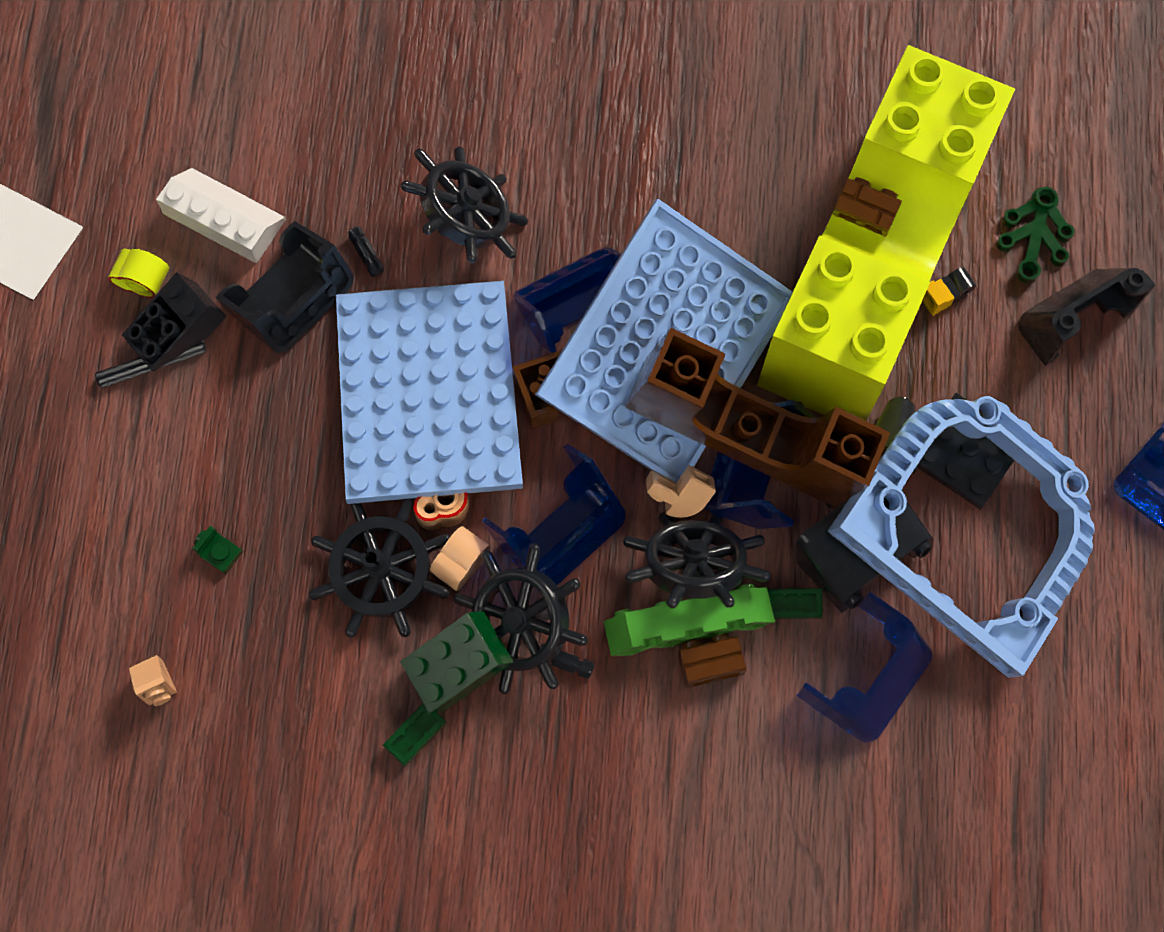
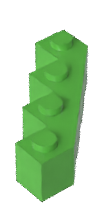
M754 584L737 587V590L729 592L735 600V604L731 608L725 607L718 597L680 601L679 605L674 609L667 606V601L655 604V607L635 611L631 609L619 610L614 613L615 617L603 621L611 656H632L652 647L672 648L692 639H711L716 635L729 633L734 630L753 631L774 623L775 619L767 588H756Z

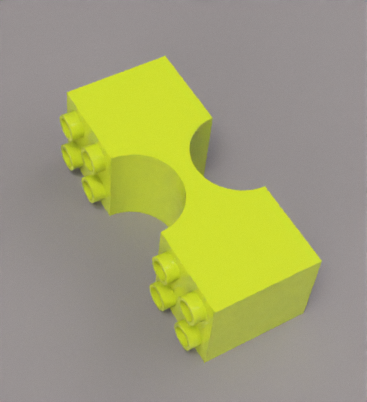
M910 45L907 46L864 138L849 179L852 180L859 177L871 183L870 187L878 191L884 188L898 194L897 199L902 200L899 210L886 237L832 214L822 236L819 235L773 334L757 386L793 402L801 401L805 407L823 415L834 407H838L867 421L887 382L928 289L929 281L975 182L1015 88Z

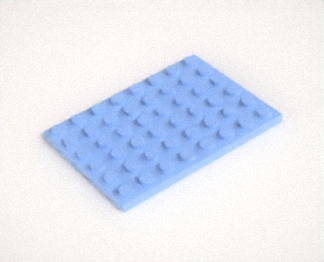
M656 199L535 395L649 470H653L677 483L688 465L695 466L706 446L625 408L647 356L670 328L676 329L726 353L718 375L729 383L741 388L775 332L793 292L667 204Z
M504 281L337 294L336 305L347 504L410 499L421 496L454 495L455 493L462 494L466 492L478 493L523 489Z

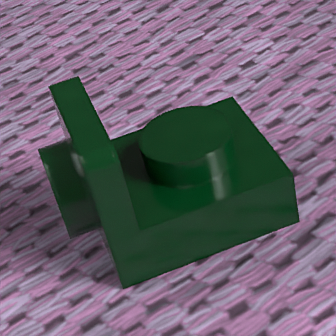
M209 526L206 531L202 530L194 540L193 550L197 556L224 575L228 573L243 553L241 548L219 534L212 526Z

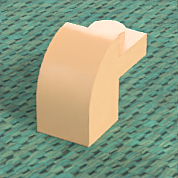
M688 465L677 483L651 470L646 478L647 493L658 502L665 501L666 514L672 517L683 518L697 514L707 505L716 492L714 478Z

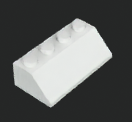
M193 168L171 177L156 199L164 215L256 264L286 220L284 216Z

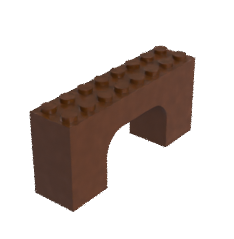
M673 328L667 331L647 356L625 408L834 507L869 487L890 432L838 407H834L820 418H809L794 414L743 390L718 375L726 353Z

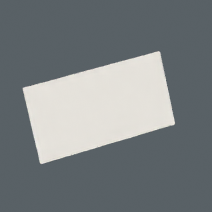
M0 184V283L34 300L83 227Z

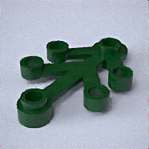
M1051 187L1036 189L1031 196L1030 202L1016 209H1008L1002 218V222L1006 227L1013 228L1017 226L1022 217L1036 212L1034 221L1010 233L1001 234L996 242L997 248L1000 251L1008 252L1016 242L1030 236L1025 260L1020 263L1016 270L1017 278L1025 284L1035 282L1041 273V267L1037 263L1041 239L1051 252L1050 261L1053 265L1063 266L1069 258L1068 251L1061 247L1057 239L1061 242H1068L1073 237L1075 230L1071 224L1066 222L1057 209L1059 198L1057 192ZM1040 199H1045L1048 204L1041 202ZM1047 215L1057 227L1056 238L1045 223ZM1007 216H1014L1016 221L1009 220ZM1061 230L1068 231L1069 235H1063ZM1002 240H1008L1010 245H1004ZM1055 254H1061L1064 259H1057ZM1023 271L1030 272L1031 277L1024 275Z

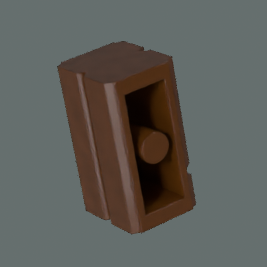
M856 177L855 180L848 178L835 206L833 215L886 237L902 200L897 199L898 194L889 189L883 188L881 191L871 188V183L865 179Z
M728 633L712 637V642L701 644L700 640H695L683 644L684 649L679 650L678 659L686 688L744 675L746 665L738 637H729Z

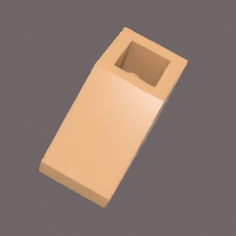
M158 655L129 668L136 695L149 706L152 704L154 706L162 705L171 699V695L177 693L164 661Z

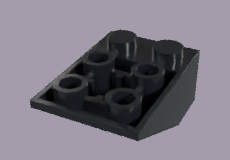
M176 272L124 331L122 336L150 370L154 372L207 339L227 316L197 282Z

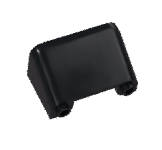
M295 220L283 231L279 239V245L284 255L247 291L239 284L233 283L226 286L215 297L225 310L276 353H283L290 349L336 303V295L345 294L351 288L354 279L352 271L335 245Z
M1139 268L1096 269L1025 311L1019 319L1018 329L1046 366L1059 357L1058 352L1065 342L1074 337L1080 330L1081 321L1077 314L1096 303L1103 314L1110 310H1116L1121 312L1120 315L1125 318L1139 307L1156 285Z
M884 498V505L889 509V502ZM848 500L807 529L796 542L797 564L819 588L823 589V593L841 613L848 608L854 609L864 600L862 595L864 594L865 586L881 575L828 532ZM907 502L905 510L900 515L895 516L896 536L899 546L893 556L899 561L907 555L911 558H923L933 548V537Z

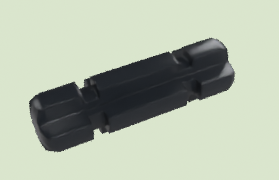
M356 226L350 229L348 237L352 244H354L364 265L367 266L370 275L376 277L382 274L384 266L380 259H378L368 238L365 237L362 228Z
M563 650L550 661L552 666L572 674L576 671L578 676L585 679L591 677L595 665L586 659L580 661V657Z

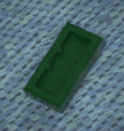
M767 588L774 619H823L822 588Z
M422 703L382 746L398 762L406 767L447 722L437 712L429 713L424 703Z

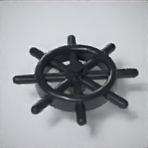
M462 147L455 148V160L444 161L436 164L423 149H416L414 152L415 158L429 173L421 184L404 180L401 182L400 187L405 192L420 196L422 208L430 220L423 225V233L430 235L438 230V233L465 246L466 259L470 263L477 261V248H485L494 243L509 259L515 258L517 255L516 250L502 235L509 223L526 226L528 218L510 211L508 201L500 188L506 183V176L499 174L492 179L478 167L466 163L465 150ZM451 179L457 180V182H458V187L455 185V183H454ZM437 182H438L447 192L438 190V189H437ZM483 198L485 199L487 204L482 203ZM442 203L448 204L447 209ZM485 216L493 218V225ZM473 221H474L482 230H480V229H475V228H474V223H473Z
M412 498L403 500L396 518L387 516L367 518L362 503L350 504L356 523L348 527L336 542L320 536H314L311 539L312 546L331 554L329 558L330 582L309 591V598L311 600H318L335 592L342 602L354 610L345 630V635L348 638L355 637L364 616L376 618L393 616L400 636L408 637L411 630L403 611L416 603L423 592L442 599L450 596L448 588L429 581V569L431 567L429 553L444 547L450 535L443 534L424 542L419 534L406 524L414 506ZM389 531L380 551L373 532ZM400 536L404 537L412 545V548L392 555ZM363 538L368 554L366 555L364 552L360 553L350 548L356 541ZM345 559L364 567L345 576L343 573ZM416 559L415 575L396 567ZM391 578L410 586L398 597ZM368 579L358 599L350 592L348 587ZM380 582L387 602L371 603Z
M662 512L659 515V520L664 527L654 533L649 541L631 536L623 539L625 547L645 552V567L627 572L625 579L629 583H634L650 578L655 585L670 593L666 603L671 609L679 605L682 597L689 599L718 597L725 607L731 608L734 606L735 600L729 592L736 588L744 577L763 582L768 581L771 577L769 571L747 565L746 550L764 545L765 539L761 535H756L741 540L734 532L721 526L724 518L721 512H715L709 522L701 520L675 522L666 512ZM678 544L680 548L672 547V545ZM710 544H713V545H716V546H717V547L709 548ZM730 555L733 562L720 558ZM663 556L671 558V560L660 562L658 557ZM682 569L681 574L673 572ZM712 569L719 570V571H723V572H721V573H719V574H715V573L712 571Z
M538 544L530 545L525 568H512L501 571L492 552L489 550L483 551L481 558L491 577L483 583L475 598L461 593L454 595L453 598L455 604L472 609V612L484 611L489 621L490 616L501 619L502 624L494 628L499 638L510 633L507 651L514 663L502 670L499 683V692L501 694H508L510 692L514 671H527L536 668L539 669L547 687L552 690L556 689L559 683L549 662L558 655L565 641L578 646H585L588 643L586 635L569 630V612L565 600L566 596L580 588V581L573 578L558 587L551 578L538 571L537 565L541 551ZM512 581H522L518 600H516L508 585ZM534 587L543 598L529 605L532 588ZM498 592L507 609L492 604ZM532 630L548 635L542 648ZM522 638L531 657H518Z

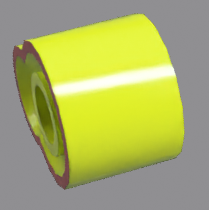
M122 249L108 276V280L123 290L146 298H154L163 284L169 271V266L162 259L147 251Z

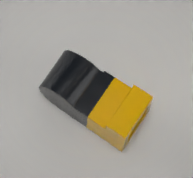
M960 267L937 281H931L922 302L932 316L960 301L961 298L972 292L977 287V284L964 267Z

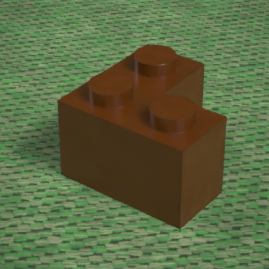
M562 350L512 367L513 380L532 429L559 420V410L535 394Z

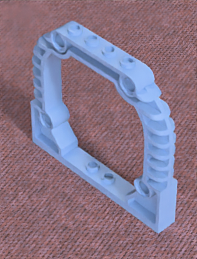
M984 396L974 401L962 399L940 400L927 404L914 412L903 424L879 460L869 487L850 497L828 530L831 535L1008 678L1025 674L1057 622L1058 618L1055 614L1061 608L1063 601L1071 592V588L1077 582L1082 570L1088 563L1089 555L1093 549L1092 539L1095 531L1094 523L1091 521L1089 514L1091 505L1085 495L1089 488L1087 476L1075 466L1072 459L1059 453L1053 448V444L1049 440L1041 438L1026 421L1017 418L1011 413L1006 404L997 401L991 396ZM979 409L982 411L983 418L979 414ZM948 427H955L969 438L979 439L985 436L1040 481V491L1043 499L1058 513L1059 537L1050 558L1026 596L1006 602L1002 606L1001 617L995 620L975 623L953 605L954 602L949 596L938 593L931 587L928 579L921 575H916L893 556L899 546L896 536L895 516L900 515L907 506V499L902 492V488L933 440ZM884 498L889 502V509L884 505ZM1020 609H1021L1022 612H1023V618L1020 617V614H1019V610H1020Z

